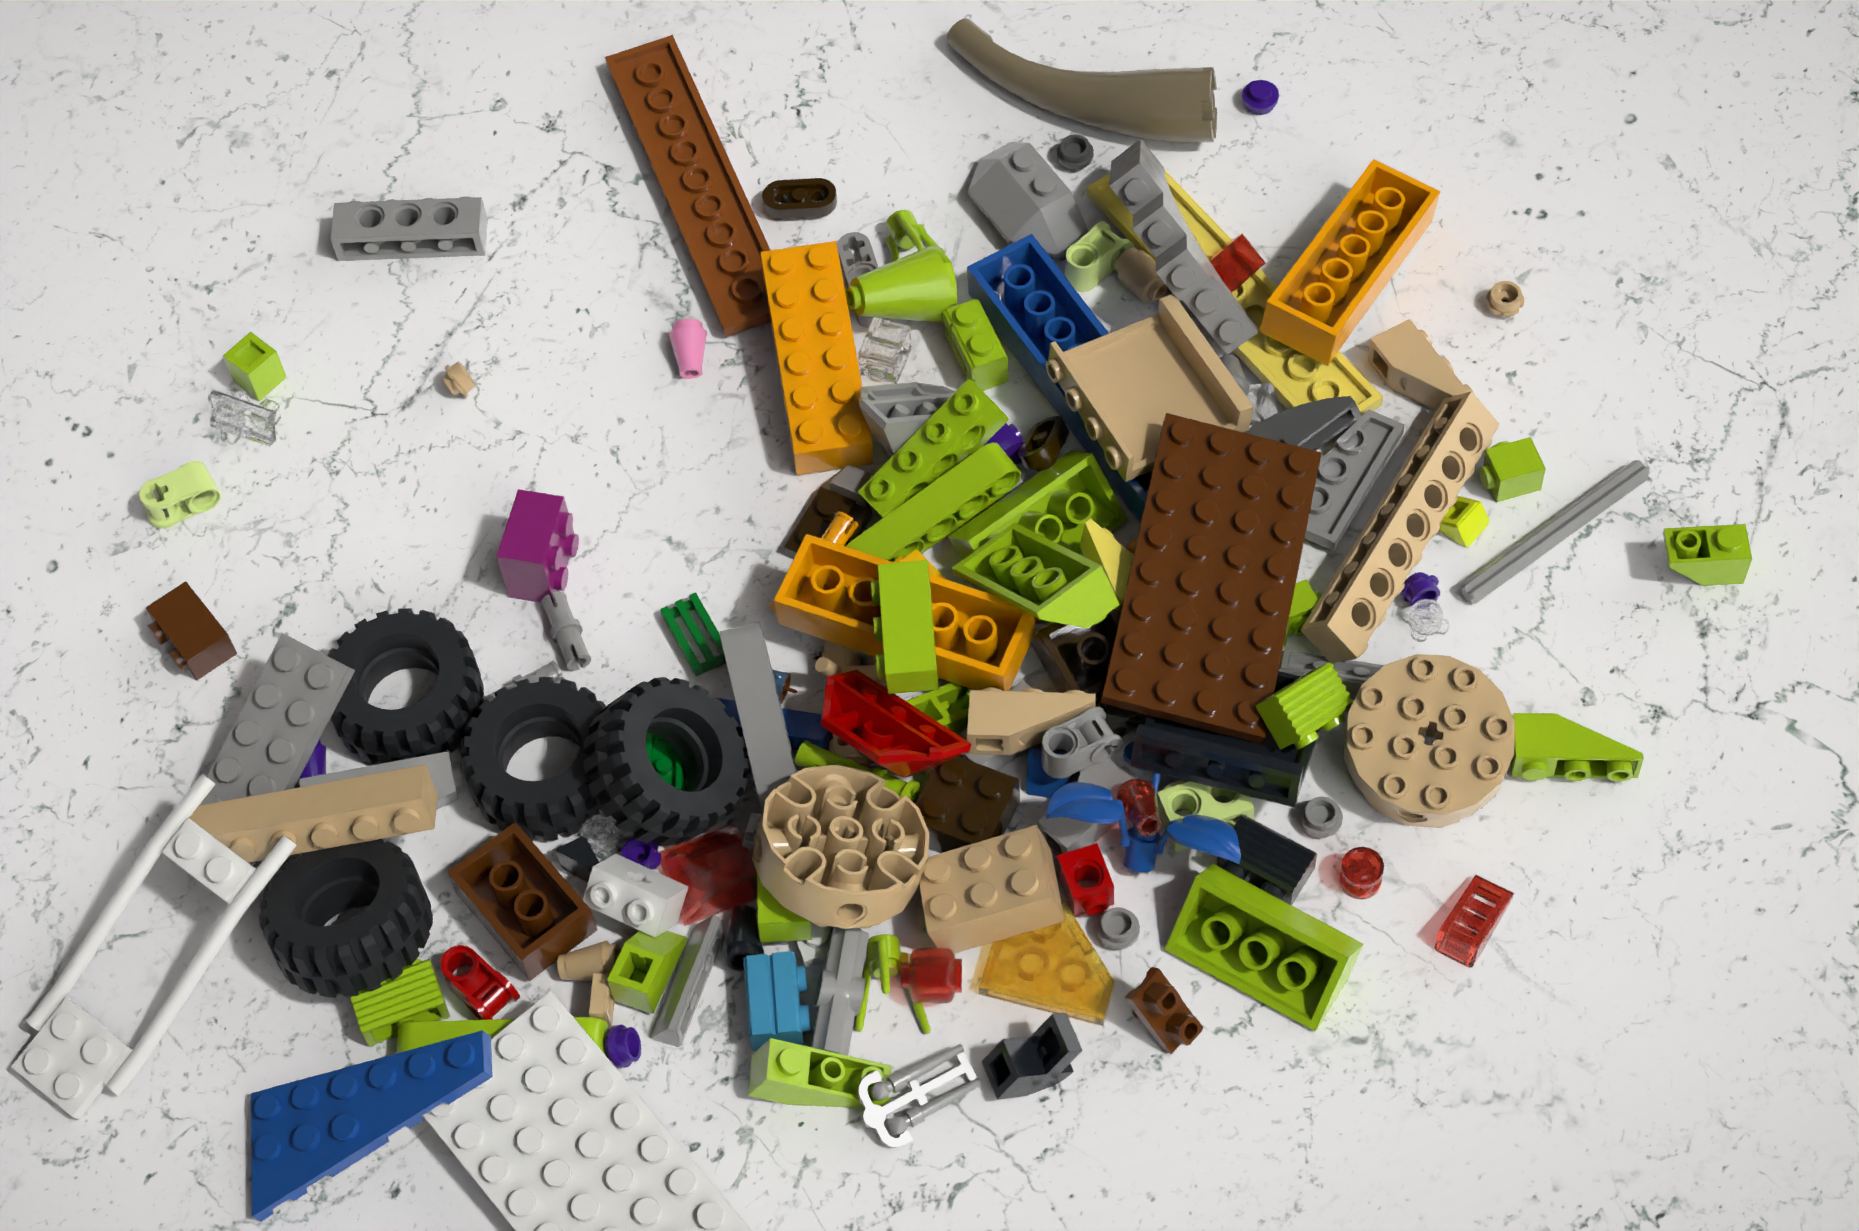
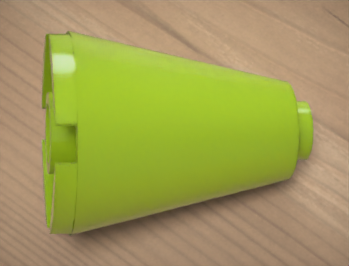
M939 246L921 249L853 278L850 286L846 289L847 304L851 310L854 309L858 316L944 322L943 311L952 305H957V283L951 261L943 262L940 253L946 252Z

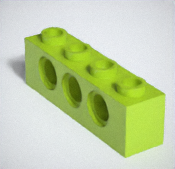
M968 379L873 475L858 493L884 518L983 447L1009 418L976 384Z

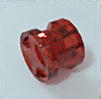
M1356 847L1345 854L1342 859L1339 881L1341 888L1347 895L1362 900L1377 894L1381 888L1384 871L1383 859L1378 852L1368 847Z

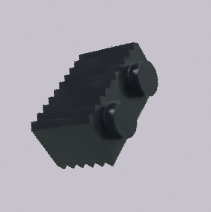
M1242 814L1233 828L1238 837L1241 852L1240 863L1237 864L1217 856V866L1293 905L1315 869L1317 853Z

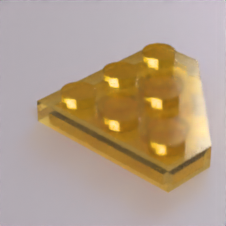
M1061 894L1060 899L1064 922L992 942L978 987L980 995L1053 1014L1066 1012L1069 1018L1104 1026L1115 988V981Z

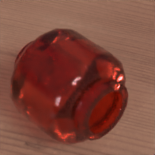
M915 948L911 953L910 962H901V988H910V997L916 1003H950L954 999L955 993H962V959H955L954 952L949 948Z

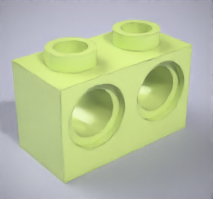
M1176 781L1157 792V813L1164 829L1167 828L1172 820L1182 822L1185 816L1175 813L1179 809H1188L1195 815L1220 819L1233 828L1242 814L1254 820L1255 808L1250 796L1191 781ZM1218 796H1227L1231 798L1232 801L1228 803H1220L1216 801L1214 798ZM1169 838L1174 853L1189 848Z

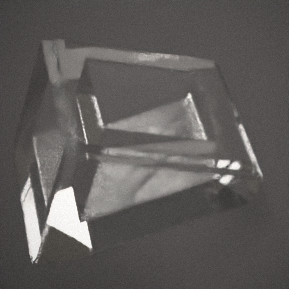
M1271 382L1249 385L1247 398L1254 406L1250 423L1253 426L1279 413L1282 403L1278 400Z

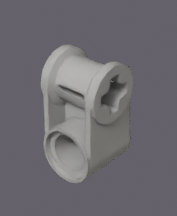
M1093 707L1077 717L1058 726L1051 727L1045 732L1042 740L1041 765L1049 776L1059 779L1070 777L1072 774L1093 764L1112 758L1122 749L1124 742L1120 735H1114L1105 721L1106 713L1103 708ZM1061 749L1067 751L1068 753L1064 755H1057L1053 753V751Z

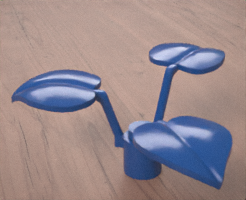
M1134 741L1128 743L1123 752L1124 760L1129 765L1131 764ZM1153 772L1143 821L1135 822L1133 827L1127 829L1123 802L1113 799L1111 791L1099 785L1085 782L1066 784L1052 795L1048 804L1047 819L1065 817L1100 824H1111L1118 821L1121 835L1119 845L1124 847L1121 862L1126 868L1135 872L1152 871L1155 868L1157 854H1163L1165 844L1169 838L1180 845L1206 852L1237 864L1240 863L1241 859L1236 831L1228 823L1210 816L1193 814L1185 816L1182 822L1172 820L1162 836H1160L1158 827L1151 823L1161 776L1159 773Z

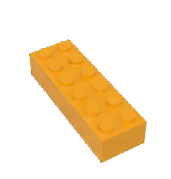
M1373 159L1267 300L1260 332L1328 366L1431 224L1441 191Z
M836 241L760 252L763 281L796 475L843 469L848 465L856 467L873 464L872 436L858 400V391L862 387Z
M806 534L774 598L778 624L875 657L876 654L884 653L883 642L875 641L873 617H881V606H873L871 581L879 580L878 564L894 562ZM929 574L938 678L973 690L994 687L1002 691H1010L1035 635V617L995 595Z

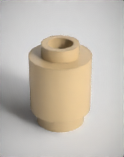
M1133 247L1126 250L1117 259L1114 268L1118 273V279L1143 302L1158 301L1168 292L1169 288L1156 273V261L1144 250L1139 251Z

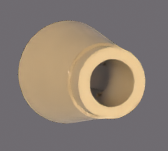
M603 941L559 955L557 959L559 977L561 980L592 982L593 973L610 975L621 952V948L618 944H609L608 941Z

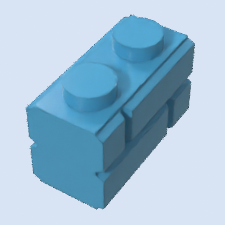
M792 951L777 952L771 955L758 954L746 956L744 958L748 1030L752 1051L756 1052L770 1038L804 1045L803 1032L811 1031L809 1005H801L800 992L808 991L805 965H797L795 952Z

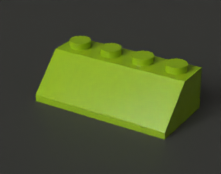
M1071 450L1059 458L1053 466L1039 472L948 537L960 559L963 560L1010 525L1017 523L1071 551L1081 554L1082 551L1079 545L1085 522L1092 519L1101 528L1112 532L1128 521V518L1092 453Z
M1017 523L1010 525L952 567L956 575L1040 620L1089 628L1103 621L1109 612L1120 605L1102 565Z
M1212 864L1195 877L1164 950L1316 1031L1346 984L1364 944Z

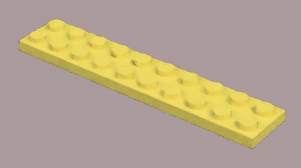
M1165 171V177L1171 194L1190 231L1225 285L1258 327V333L1233 352L1287 409L1313 401L1351 396L1362 415L1369 409L1374 411L1381 407L1383 396L1340 351H1338L1327 366L1260 332L1266 302L1277 286ZM1110 173L1087 186V197L1128 240L1133 242L1137 250H1144L1156 261V257L1132 229L1133 215L1110 188Z

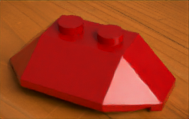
M856 669L827 677L820 725L879 765L889 769L893 774L909 777L915 773L937 767L970 751V742L896 694H888V689Z

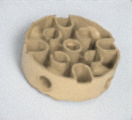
M1415 654L1385 664L1361 685L1348 712L1345 726L1344 761L1356 787L1365 795L1364 798L1377 812L1407 826L1442 828L1460 822V819L1472 816L1496 797L1514 756L1515 721L1503 692L1480 669L1451 656ZM1425 736L1433 738L1434 742L1432 745L1424 744Z
M840 765L804 768L790 775L788 782L778 786L777 789L774 788L766 798L755 833L752 860L762 885L784 908L819 927L833 926L843 929H867L901 913L917 890L928 859L930 836L920 809L906 795L901 798L895 791L885 787L886 780L869 771Z

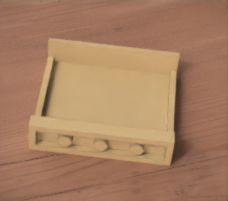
M1173 293L1160 298L1158 314L1065 352L1061 350L1056 341L1050 343L1049 359L1046 361V369L1050 379L1054 383H1059L1065 392L1069 407L1074 412L1078 411L1084 420L1089 437L1093 441L1097 440L1104 450L1108 465L1113 470L1117 469L1125 482L1152 471L1166 413L1240 432L1248 431L1250 428L1254 406Z

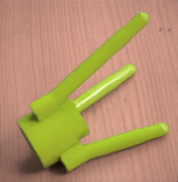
M899 210L888 217L886 228L890 235L885 239V242L890 249L892 262L900 259L899 247L903 249L916 247L918 251L924 249L925 247L921 239L928 247L938 246L928 235L924 226L917 223L911 211ZM940 253L943 262L951 261L945 253Z
M881 934L869 938L867 956L862 972V978H865V988L861 1007L856 1016L855 1030L857 1032L863 1030L871 974L873 973L874 977L880 979L882 993L888 994L890 992V978L896 976L898 970H900L924 1034H929L931 1028L909 968L908 954L901 952L899 938L890 934Z

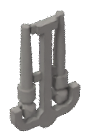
M959 1044L902 1073L898 1071L888 1076L886 1082H882L878 1070L863 1077L857 1086V1096L864 1109L861 1119L865 1126L874 1128L879 1140L884 1145L892 1148L900 1147L913 1140L907 1130L908 1126L912 1128L925 1121V1117L946 1107L982 1084L980 1079L977 1078L963 1046ZM956 1056L959 1066L921 1086L919 1085L916 1078ZM961 1074H964L965 1078L968 1079V1083L928 1102L925 1096L926 1093ZM871 1083H875L870 1088V1092L875 1100H883L891 1091L896 1093L907 1087V1083L912 1091L881 1107L872 1103L867 1089ZM916 1099L921 1107L914 1106L904 1112L905 1116L894 1117L888 1122V1128L893 1135L901 1134L898 1138L891 1137L883 1124L886 1115Z

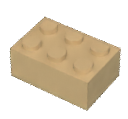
M1037 825L933 855L927 859L919 882L927 934L943 957L1065 921L1052 851Z

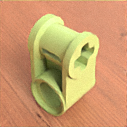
M1104 221L1095 224L1086 235L1067 249L1065 277L1076 291L1085 292L1095 288L1098 283L1115 270V263L1121 254L1134 247L1133 242L1128 239L1122 240L1110 231V225Z
M200 461L185 463L174 471L149 480L141 487L139 493L141 503L147 508L146 514L149 522L157 528H169L191 516L208 511L215 507L221 499L218 487L204 463ZM154 489L157 490V493L159 495L158 498H155V495L153 493ZM165 508L168 511V517H165L163 509Z

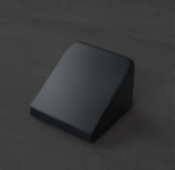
M581 836L556 849L561 867L588 883L592 867L598 864L599 861L587 838Z

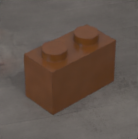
M186 581L145 607L152 620L147 627L160 645L167 641L172 648L168 654L181 672L188 668L196 680H199L237 654L228 633Z

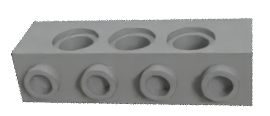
M465 196L446 199L425 198L421 200L390 199L386 201L334 203L330 239L338 261L484 256L486 253L488 218L482 197Z

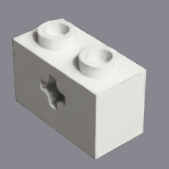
M615 853L592 867L583 901L590 908L656 938L678 923L689 886Z

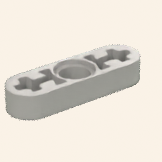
M851 232L839 239L837 248L847 287L850 286L853 278L879 268L870 240L866 235L859 232ZM849 249H857L860 253V262H854L853 254ZM856 314L858 322L868 329H879L890 320V318L864 317Z

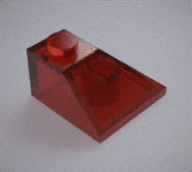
M735 824L659 851L661 854L660 865L664 875L689 886L680 913L684 926L757 899V870L748 848L742 847L744 838Z

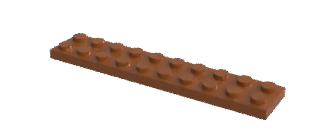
M673 35L606 56L605 61L608 71L725 337L770 322L760 253L762 251H769V245Z

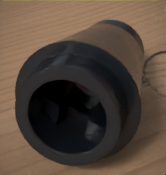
M739 905L732 909L721 952L726 960V965L736 971H744V958L746 956L764 954L763 944L760 942L757 912L755 908L748 905Z

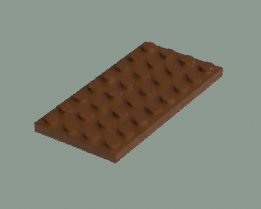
M1169 413L1165 414L1100 703L1259 744L1263 743L1267 726L1255 705L1270 697L1275 691L1322 452Z

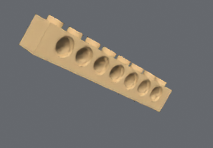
M1472 391L1444 398L1302 626L1301 631L1331 663L1357 659L1367 650L1368 641L1376 627L1385 620L1387 616L1386 611L1393 599L1404 589V581L1412 568L1421 561L1422 552L1429 540L1437 534L1440 529V522L1446 512L1456 503L1458 499L1457 494L1463 484L1475 472L1474 466L1480 456L1492 444L1491 438L1500 423Z

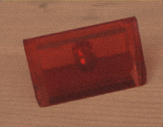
M1243 233L1230 240L1208 259L1231 293L1266 264Z

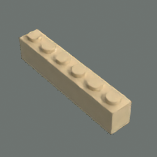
M425 764L200 805L189 818L246 862L250 863L264 860L283 835L297 845L290 854L294 855L433 830L435 827L438 793Z

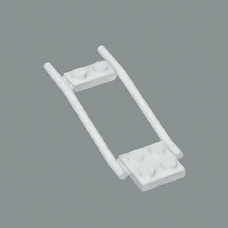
M203 774L149 840L55 985L26 1020L31 1027L39 1032L11 1068L76 1119L82 1117L105 1086L115 1094L121 1095L146 1063L243 914L297 846L283 835L256 869L192 821L189 817L215 786V783ZM161 853H163L229 903V905L133 1049L67 996Z

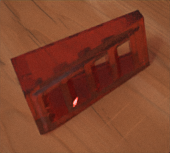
M1475 875L1439 929L1434 947L1435 950L1456 962L1472 968L1512 901L1514 893ZM1475 895H1477L1485 900H1488L1496 904V906L1492 907L1488 904H1485L1475 899L1474 897ZM1467 909H1469V910H1471V911H1473V912H1475V913H1477V914H1479V915H1481V916H1483V917H1485V918H1487V919H1484V918H1482V917H1480V916H1478V915H1476V914H1474V913L1468 911ZM1459 923H1461V924H1463V925H1465V926H1467V927H1469V928H1471V929L1477 931L1478 933H1476V932H1474V931H1471V930H1469V929H1467V928H1465V927L1459 925Z

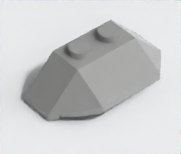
M1010 142L979 159L968 189V195L1008 244L1011 245L1033 234L1047 254L1051 255V258L1059 261L1065 260L1067 249L1086 235L1089 230L1072 192L1030 143Z
M917 382L860 387L858 391V400L872 436L884 447L888 455L893 456L956 391L944 386Z

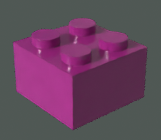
M518 489L496 555L509 598L541 603L542 599L549 594L552 603L555 605L556 600L552 592L565 590L568 582L567 565L569 558H574L577 554L579 536L574 534L572 527L573 515L568 512L564 496Z

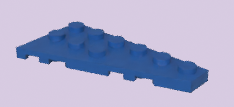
M481 1030L251 1093L252 1217L262 1222L274 1214L273 1209L288 1199L297 1200L308 1193L307 1187L327 1175L334 1177L390 1142L388 1137L406 1126L410 1129L422 1122V1115L442 1103L449 1105L492 1078L491 1036Z

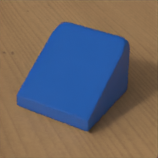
M1032 748L1029 750L1026 793L1028 795L1051 798L1060 787L1070 783L1071 776L1063 779L1049 776L1041 765L1042 750ZM1053 751V753H1055V754H1057V755L1067 754V753H1061V752H1054V751Z

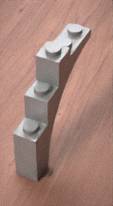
M1138 140L1111 161L1109 186L1133 215L1132 229L1156 257V273L1179 301L1183 300L1226 355H1228L1256 335L1258 327L1225 285L1190 231L1171 194L1163 165L1143 140Z

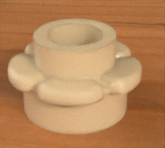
M1511 281L1496 283L1486 296L1487 301H1489L1487 307L1495 315L1511 317L1518 314L1519 308L1524 306V296L1520 287Z
M460 361L452 366H445L447 374L442 376V379L454 396L462 393L464 397H468L467 392L476 387L468 371Z

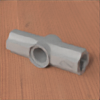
M833 927L831 929L825 968L820 973L815 992L814 1008H817L810 1042L812 1048L848 1056L854 1018L859 1013L865 988V978H862V972L866 959L869 933L861 928L843 929Z

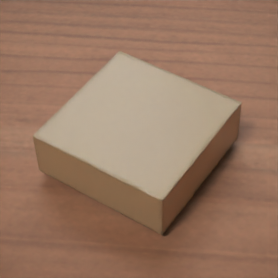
M593 973L589 1015L590 1017L606 1021L608 1023V1030H610L615 1001L607 981L609 975Z

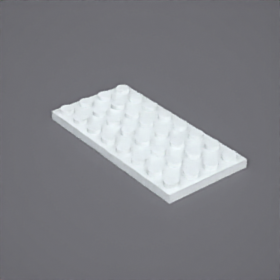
M552 991L491 1039L492 1078L449 1105L442 1103L423 1115L515 1231H752Z

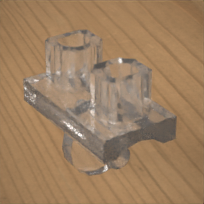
M234 387L226 394L213 390L208 395V402L212 408L210 426L220 429V437L224 443L233 445L240 437L270 447L276 441L275 426L281 419L278 402L266 398L259 405L251 403L245 391Z

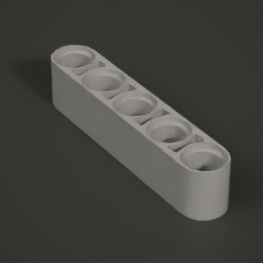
M758 621L720 631V638L761 809H763L764 802L773 789H777L778 786L788 782L790 775L796 773L797 769L761 624Z

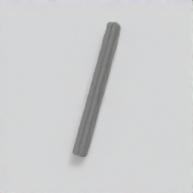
M1634 460L1465 581L1461 586L1460 592L1470 604H1476L1644 483L1648 479V468L1640 460Z

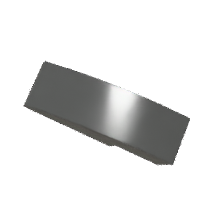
M1351 396L1326 398L1276 413L1251 426L1244 433L1316 451L1362 417V414Z

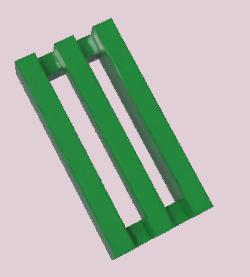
M696 592L689 595V600L685 602L682 599L674 602L675 607L669 609L665 606L660 609L664 622L696 677L726 663L720 634ZM690 611H695L720 655L714 657L691 617ZM681 616L703 654L705 662L699 663L675 618Z

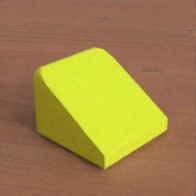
M1458 496L1456 503L1446 512L1440 522L1439 531L1460 545L1469 547L1489 525V518L1481 501Z

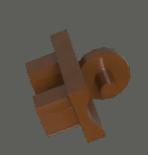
M1151 967L1147 971L1143 982L1124 997L1131 1006L1135 1019L1146 1026L1164 1052L1173 1054L1181 1044L1190 1045L1203 1030L1201 1023L1192 1014L1177 990L1170 984L1159 968Z

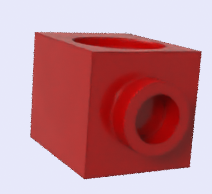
M1098 843L1057 855L1058 875L1074 917L1083 914L1087 916L1097 915L1107 910L1109 906L1114 905V884ZM1085 879L1093 880L1097 883L1090 888L1078 885L1080 881Z

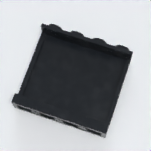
M1278 671L1274 693L1301 676ZM1147 715L1144 725L1139 724L1135 732L1130 766L1295 808L1317 739L1298 750L1294 744L1280 749L1268 727L1263 743L1259 744ZM1321 727L1316 730L1317 735H1319Z

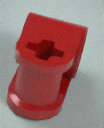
M457 945L446 950L443 954L440 965L447 986L478 1020H493V1017L510 1001L516 1002L520 999L518 991L510 981L499 971L494 970L472 948ZM467 965L472 967L470 972L464 976L453 975L460 966Z

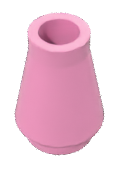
M696 319L676 321L672 325V331L669 333L679 366L680 376L686 379L697 378L702 375L707 331L703 328L702 322Z

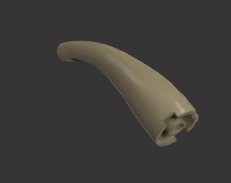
M967 18L956 22L948 32L947 43L969 64L1005 90L1041 109L1086 125L1147 140L1194 143L1214 142V138H1216L1217 108H1215L1214 90H1217L1214 67L1148 69L1120 72L1064 70L1029 61L1009 52L993 42L989 34Z

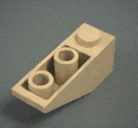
M1410 319L1370 339L1368 362L1390 389L1437 411L1444 398L1473 392L1469 385H1463L1454 374L1449 360L1445 357H1440L1435 351L1426 332L1418 330Z
M994 687L970 690L967 740L971 743L969 754L1012 755L1040 744L1045 732L1051 727L1058 726L1077 717L1082 712L1096 707V694H1087L1080 690H1068L1064 693L1044 692L1039 689H1026L1022 692L1002 691Z

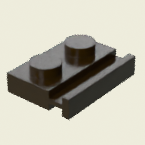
M820 487L784 546L785 556L795 558L806 534L821 538L837 511L849 515L853 518V521L859 524L845 544L846 546L862 534L872 517V508L867 505L862 507L856 504V501Z

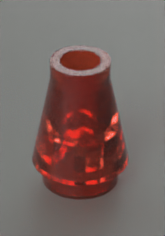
M1131 779L1124 782L1117 791L1116 800L1123 802L1125 817L1137 828L1142 836L1149 837L1157 834L1162 828V820L1159 816L1155 788L1150 783L1141 779Z

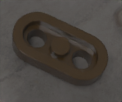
M823 178L777 180L768 184L762 193L766 213L777 219L822 217L830 214L837 206L836 188L832 182Z
M1061 416L1044 419L1034 425L1027 433L1018 451V455L1026 469H1035V471L1040 472L1056 463V457L1059 455L1069 435V429Z

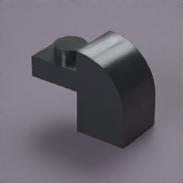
M1054 1013L1031 1036L1002 1039L981 1062L997 1100L1017 1098L1052 1087L1066 1079L1074 1072L1070 1063L1083 1050L1067 1013Z

